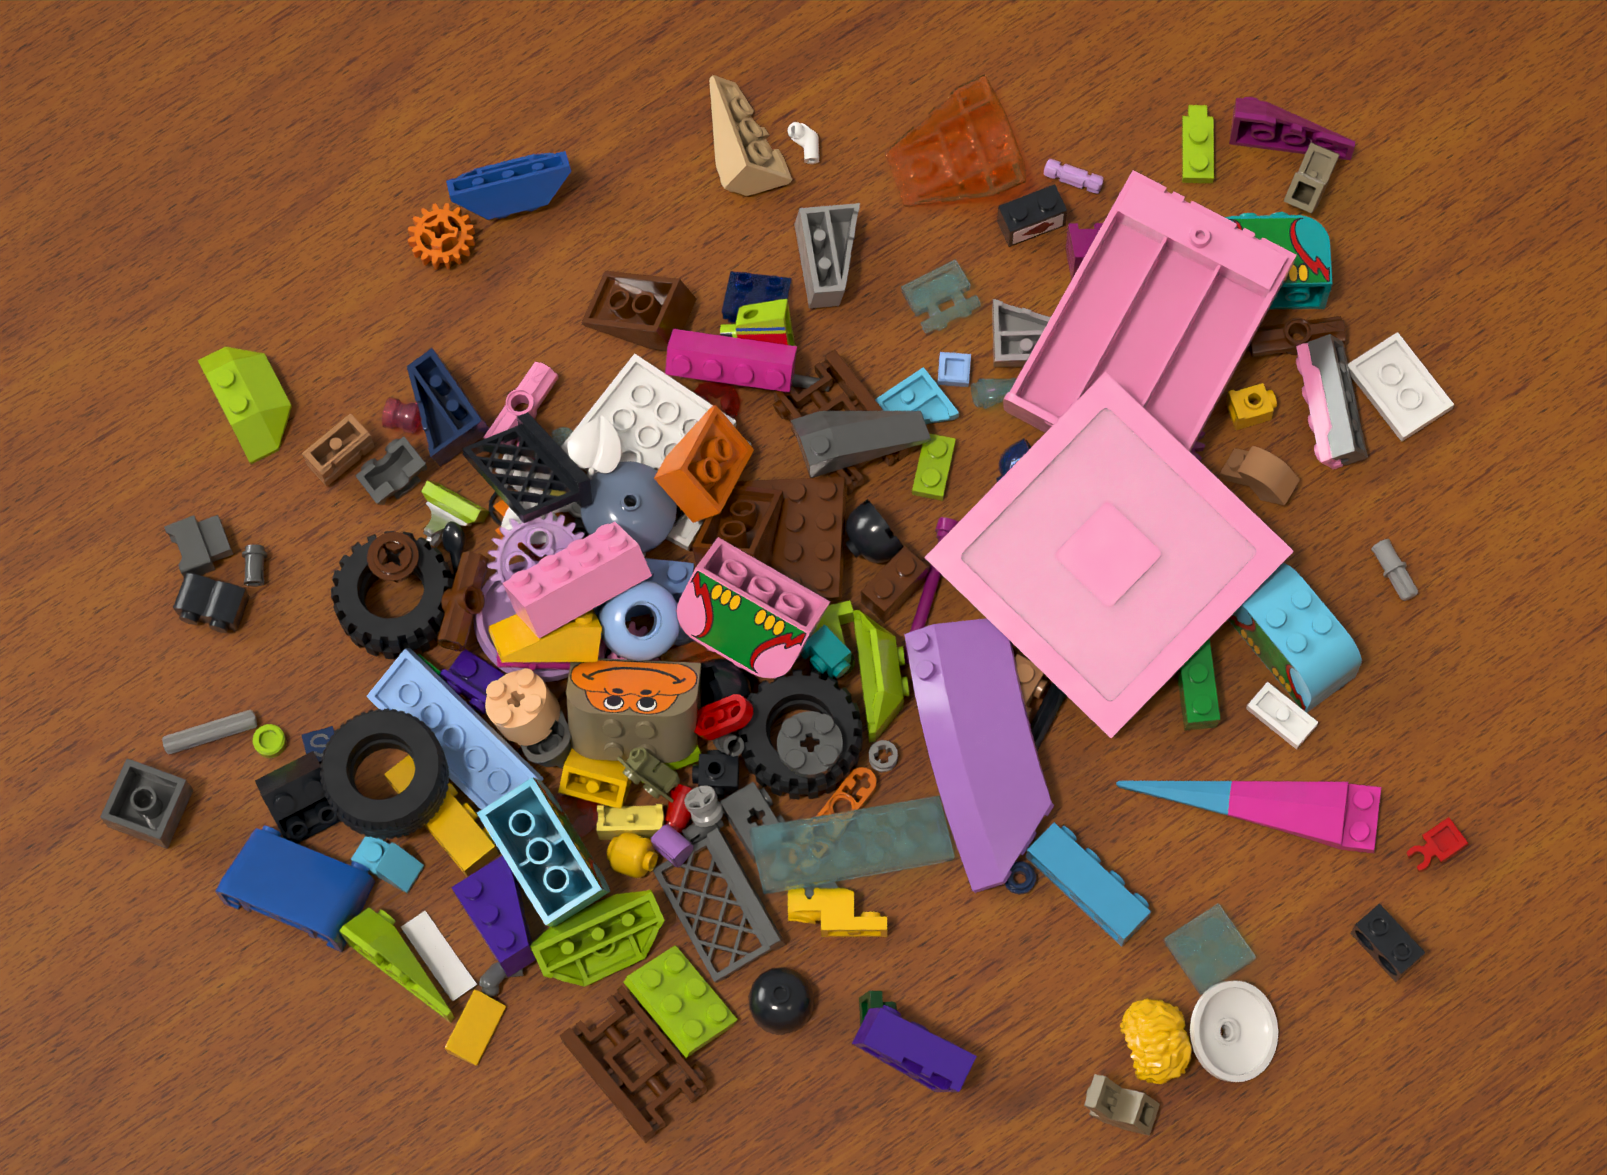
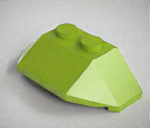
M224 347L199 359L198 362L250 464L278 452L292 406L266 355L259 352Z
M855 610L853 611V622L869 742H876L902 710L904 697L909 696L907 677H901L899 667L905 665L903 646L897 647L896 637L862 611Z
M651 890L615 894L584 908L559 925L549 927L530 947L544 977L555 978L585 987L645 959L659 928L662 927L665 920Z

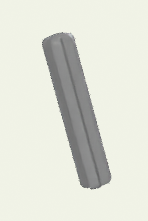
M253 710L243 711L166 735L162 738L163 746L167 754L176 753L256 728L257 719Z

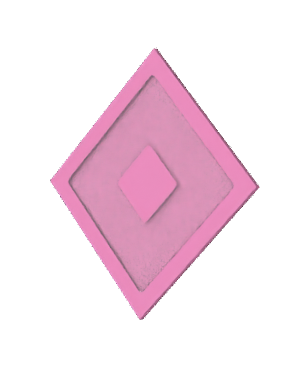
M1104 372L924 558L1094 723L1112 738L1294 551L1109 374Z

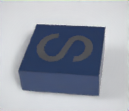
M333 726L301 735L306 754L314 751L320 764H322L321 757L323 756V751L326 749L325 745L330 741V737L335 734Z

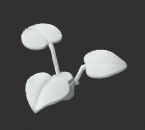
M598 416L573 433L568 443V454L571 460L580 468H589L587 476L591 480L594 470L606 474L612 472L617 467L621 458V443L612 424L605 417ZM532 490V491H528V492H529V493L543 494L544 491H541V490ZM523 502L522 507L527 510L537 506L538 503ZM576 502L554 510L552 511L553 521L557 519L555 513L569 512L573 517L582 519L581 507ZM510 507L506 511L501 527L507 530L512 528L509 522L510 518H513L518 524L521 523L520 518ZM535 531L530 537V543H546L545 533L543 531Z

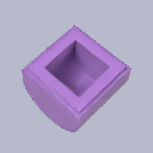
M669 824L662 826L651 837L655 850L676 868H679L693 851V844Z

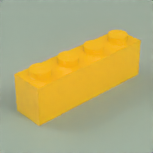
M410 755L406 756L384 774L388 783L397 794L403 792L413 779L415 773L413 759ZM449 782L447 784L446 798L443 799L444 803L439 807L438 813L436 812L435 816L432 819L430 818L429 822L424 824V826L466 877H469L484 867L499 853L486 827L481 829L474 821L478 818L474 810L468 803L461 805L454 797L458 792Z

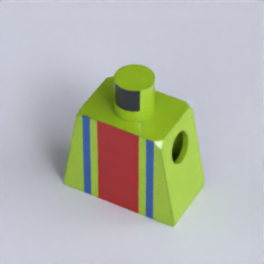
M788 299L740 307L736 324H721L720 336L795 346Z

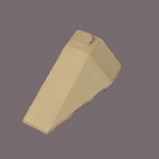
M712 75L709 82L715 162L724 189L749 196L789 184L792 178L783 155L779 149L772 150L766 140L769 136L765 127H759L751 117L754 110L735 82Z

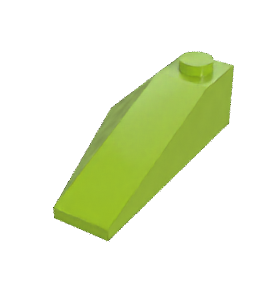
M367 908L342 926L339 931L351 948L451 1023L455 1017L395 926H393L396 921L389 914L381 909L376 913L371 908Z

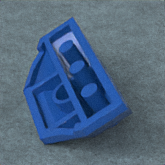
M566 151L557 152L556 154L540 153L476 168L461 174L457 178L449 179L446 183L451 202L487 220L493 218L501 219L513 213L534 211L541 206L548 205L570 174L571 168Z

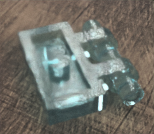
M956 259L901 286V292L915 316L926 311L930 315L929 319L921 322L922 329L926 334L934 329L939 331L947 327L948 322L960 316L965 318L971 315L972 310L981 306L976 295L968 299L964 298L962 293L970 290L971 284ZM952 299L955 305L941 312L938 305Z

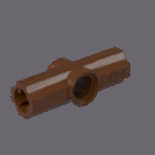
M1341 316L1314 320L1295 317L1285 324L1259 327L1248 346L1249 352L1252 357L1285 352L1290 355H1298L1296 346L1304 343L1307 344L1309 341L1329 334L1345 344L1344 321ZM1298 333L1303 339L1294 340L1289 334Z
M470 551L462 552L453 587L447 589L442 596L441 603L445 614L437 644L445 649L464 651L474 614H479L484 608L485 598L481 589L489 559L482 554Z

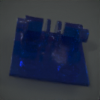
M730 271L722 307L723 319H727L728 323H736L739 308L742 306L788 299L792 278Z

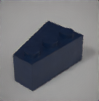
M431 348L407 365V370L422 418L421 423L427 437L430 457L441 467L461 453L462 448L474 444L485 436L489 426L445 362Z

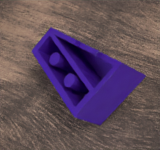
M503 855L451 887L461 906L507 977H510L536 960L530 947L532 939L518 881Z
M883 1005L882 1008H869L852 1045L934 1092H960L977 1057L976 1055L928 1032L927 1028L916 1022H908L900 1018L901 1014L891 1007Z

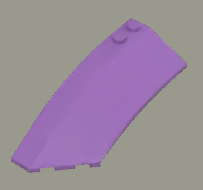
M988 619L933 624L906 633L904 635L913 687L930 761L947 820L972 891L977 893L1005 884L1012 873L1010 869L1020 854L1023 856L1037 834L1035 829L1044 815L1048 816L1054 807L1032 736L1012 642Z

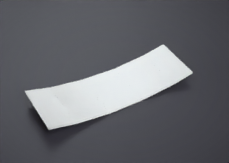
M423 911L401 927L452 1001L477 985L426 911Z

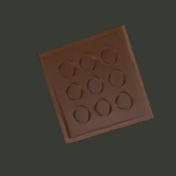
M839 476L737 481L736 485L783 490V500L767 566L828 601H842L847 495L846 478Z

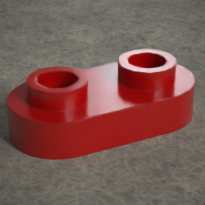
M733 694L706 705L698 710V720L694 732L705 740H714L741 729L751 720L753 705L739 694Z

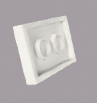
M1398 332L1348 364L1350 376L1401 442L1453 409L1454 403Z

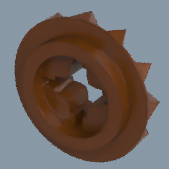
M388 532L380 535L371 543L367 553V562L373 575H376L384 582L387 580L398 583L400 579L410 577L411 572L415 567H418L419 552L415 542L409 536L399 532ZM385 549L393 554L401 553L398 556L400 566L394 562L386 563L389 559Z

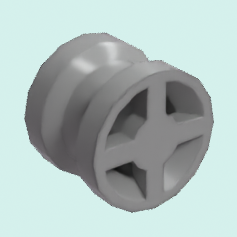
M710 786L696 787L684 799L686 808L691 812L693 822L699 827L712 826L723 816V807L717 800L714 789Z

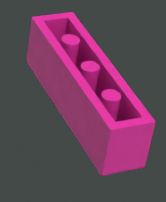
M673 329L667 347L665 375L790 392L795 372L797 346Z

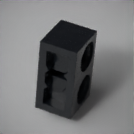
M1380 903L1357 922L1350 933L1395 982L1418 964L1425 954V951Z

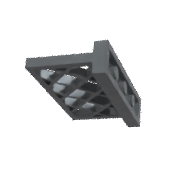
M716 828L707 833L705 839L693 845V851L688 857L687 865L682 864L679 867L685 869L681 887L669 884L663 874L675 867L669 861L654 868L653 872L713 981L718 983L768 952L780 949L786 943L726 836L721 830ZM705 848H708L712 855L709 870L693 866L696 853ZM716 864L721 873L714 872ZM691 871L707 874L703 892L686 889ZM713 876L726 880L728 887L724 898L708 894ZM672 890L679 891L677 898ZM685 893L701 897L696 915L683 911L681 904ZM731 893H733L737 901L730 900ZM706 899L723 902L718 921L702 917ZM728 904L741 907L743 917L740 926L724 922ZM688 918L695 919L693 927ZM747 920L750 923L752 929L745 928ZM700 921L717 925L712 943L701 941L698 938L697 931ZM722 926L738 930L734 949L717 945ZM744 932L756 935L762 947L751 953L740 951ZM703 946L710 947L709 954H707ZM716 949L732 953L729 966L717 972L712 963ZM738 955L745 956L740 960L736 961Z

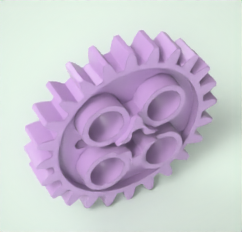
M552 512L545 514L544 519L540 516L526 523L521 521L518 524L517 521L510 518L509 522L512 527L510 530L503 527L499 528L504 537L502 539L492 538V541L498 545V549L488 550V554L496 557L494 562L488 563L487 567L497 571L489 579L491 581L500 580L501 582L495 591L497 593L505 591L502 583L509 580L515 574L509 568V561L513 556H523L525 560L523 570H527L536 564L534 560L518 548V543L522 542L535 555L543 557L544 555H555L567 548L571 542L582 539L585 534L583 532L572 533L576 525L574 522L563 526L565 520L563 515H560L553 521ZM535 531H543L546 535V543L541 548H533L530 543V537ZM507 594L504 598V601L506 603L510 602V599Z

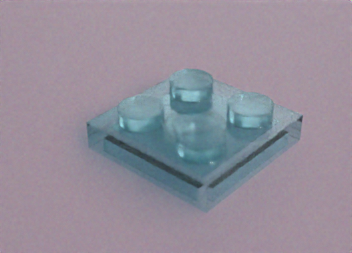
M1219 903L1166 936L1163 940L1200 995L1256 960L1255 954Z

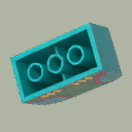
M1284 212L1257 216L1255 213H1243L1239 216L1225 217L1236 223V228L1242 231L1246 228L1255 233L1254 237L1259 240L1263 237L1296 254L1295 262L1269 310L1325 309L1333 284L1331 249L1328 233L1318 221L1307 216L1288 215Z

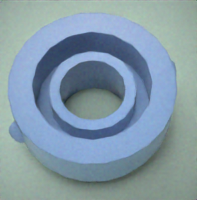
M644 580L601 604L598 613V620L602 626L601 638L613 653L624 659L649 661L658 658L672 647L679 635L680 624L676 612L677 602L672 594L663 586ZM636 605L648 607L654 616L653 628L644 636L631 634L625 624L627 612Z

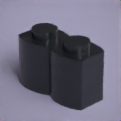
M186 573L173 608L180 616L179 619L191 625H197L198 622L209 623L211 629L227 633L228 630H238L250 596L246 589L215 581L197 574Z

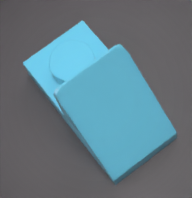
M371 836L364 837L351 858L352 862L366 866L370 869V873L408 894L425 867L394 842L388 844L380 838L375 839Z

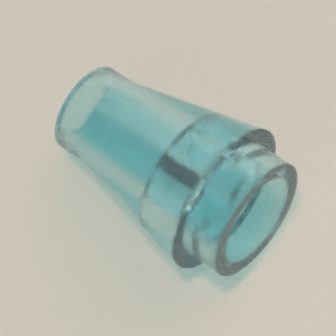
M1015 377L1010 379L979 378L978 382L971 385V394L975 406L987 409L1003 402L1007 392H1010L1017 379Z

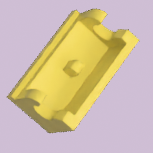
M656 804L655 806H622L621 809L597 805V834L599 840H612L615 836L625 832L651 839L664 826L663 804Z

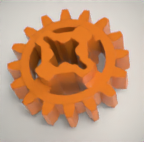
M435 203L432 206L433 211L428 212L425 208H422L423 217L414 216L412 218L415 226L408 227L409 236H411L408 238L410 248H413L414 257L418 258L421 256L422 265L426 266L432 261L433 267L436 270L440 263H444L445 267L450 269L451 261H455L460 265L462 263L460 258L462 254L470 256L471 253L468 246H475V240L472 236L475 234L473 225H469L471 221L468 214L462 216L460 207L451 211L449 203H445L443 209H439ZM451 223H455L458 227H452ZM422 241L425 242V245L431 246L432 249H431V250L427 249V248L422 244Z

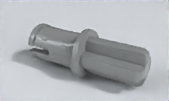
M1384 539L1375 544L1371 550L1385 571L1383 576L1390 579L1400 599L1407 601L1418 594V590L1405 569L1407 564L1406 562H1401L1391 541Z

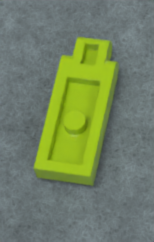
M1188 105V116H1182V183H1213L1214 119L1213 116H1207V105Z

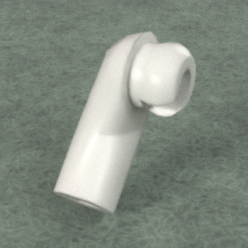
M791 123L787 132L794 142L804 148V162L807 164L818 163V134L803 123Z

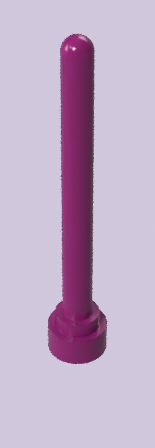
M946 517L938 519L935 529L938 543L958 524V521ZM932 564L910 632L924 628L941 576V573ZM905 645V649H904L905 663L909 664V658H908L907 647H906V645Z

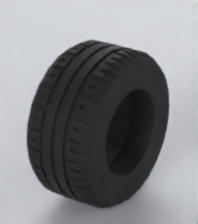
M396 709L369 710L368 713L362 712L361 715H355L352 720L348 719L330 737V741L325 745L326 749H324L323 756L321 757L320 781L331 808L338 818L347 827H350L351 830L375 839L400 838L401 835L406 836L411 832L414 833L416 829L422 828L424 824L429 822L430 818L432 819L435 816L436 812L438 813L439 807L444 803L443 799L446 798V791H448L449 767L444 751L435 734L419 718ZM388 748L399 749L408 753L414 761L415 773L411 783L403 792L389 799L375 800L363 796L358 791L355 784V775L359 765L367 756L378 750Z

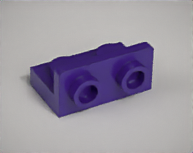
M464 648V651L460 653L448 671L443 669L440 676L458 695L462 694L470 700L469 705L481 714H485L487 686L491 682L500 679L504 674Z

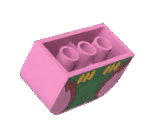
M718 537L695 568L677 604L676 612L678 622L683 631L690 638L705 646L709 651L716 652L733 662L737 667L743 668L756 676L777 678L786 674L791 669L806 642L813 635L830 601Z

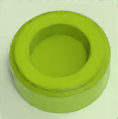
M263 725L253 735L254 748L262 757L275 758L286 748V736L276 725Z

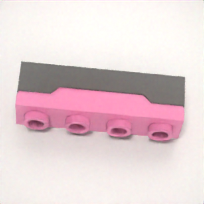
M1329 334L1309 341L1307 344L1304 343L1296 346L1298 352L1296 365L1298 371L1303 376L1304 386L1302 387V394L1310 409L1311 415L1308 416V423L1311 430L1315 433L1317 444L1314 445V451L1317 459L1324 465L1337 469L1343 467V465L1368 458L1343 342Z

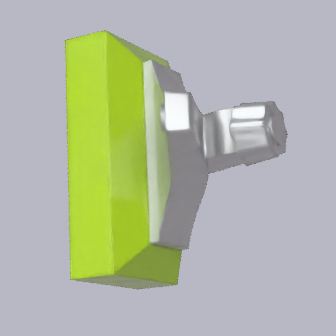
M427 480L421 491L427 500L426 504L432 514L431 520L424 528L423 534L427 535L426 540L432 546L438 547L442 541L443 530L448 522L453 521L460 526H471L476 523H484L489 514V511L438 482Z

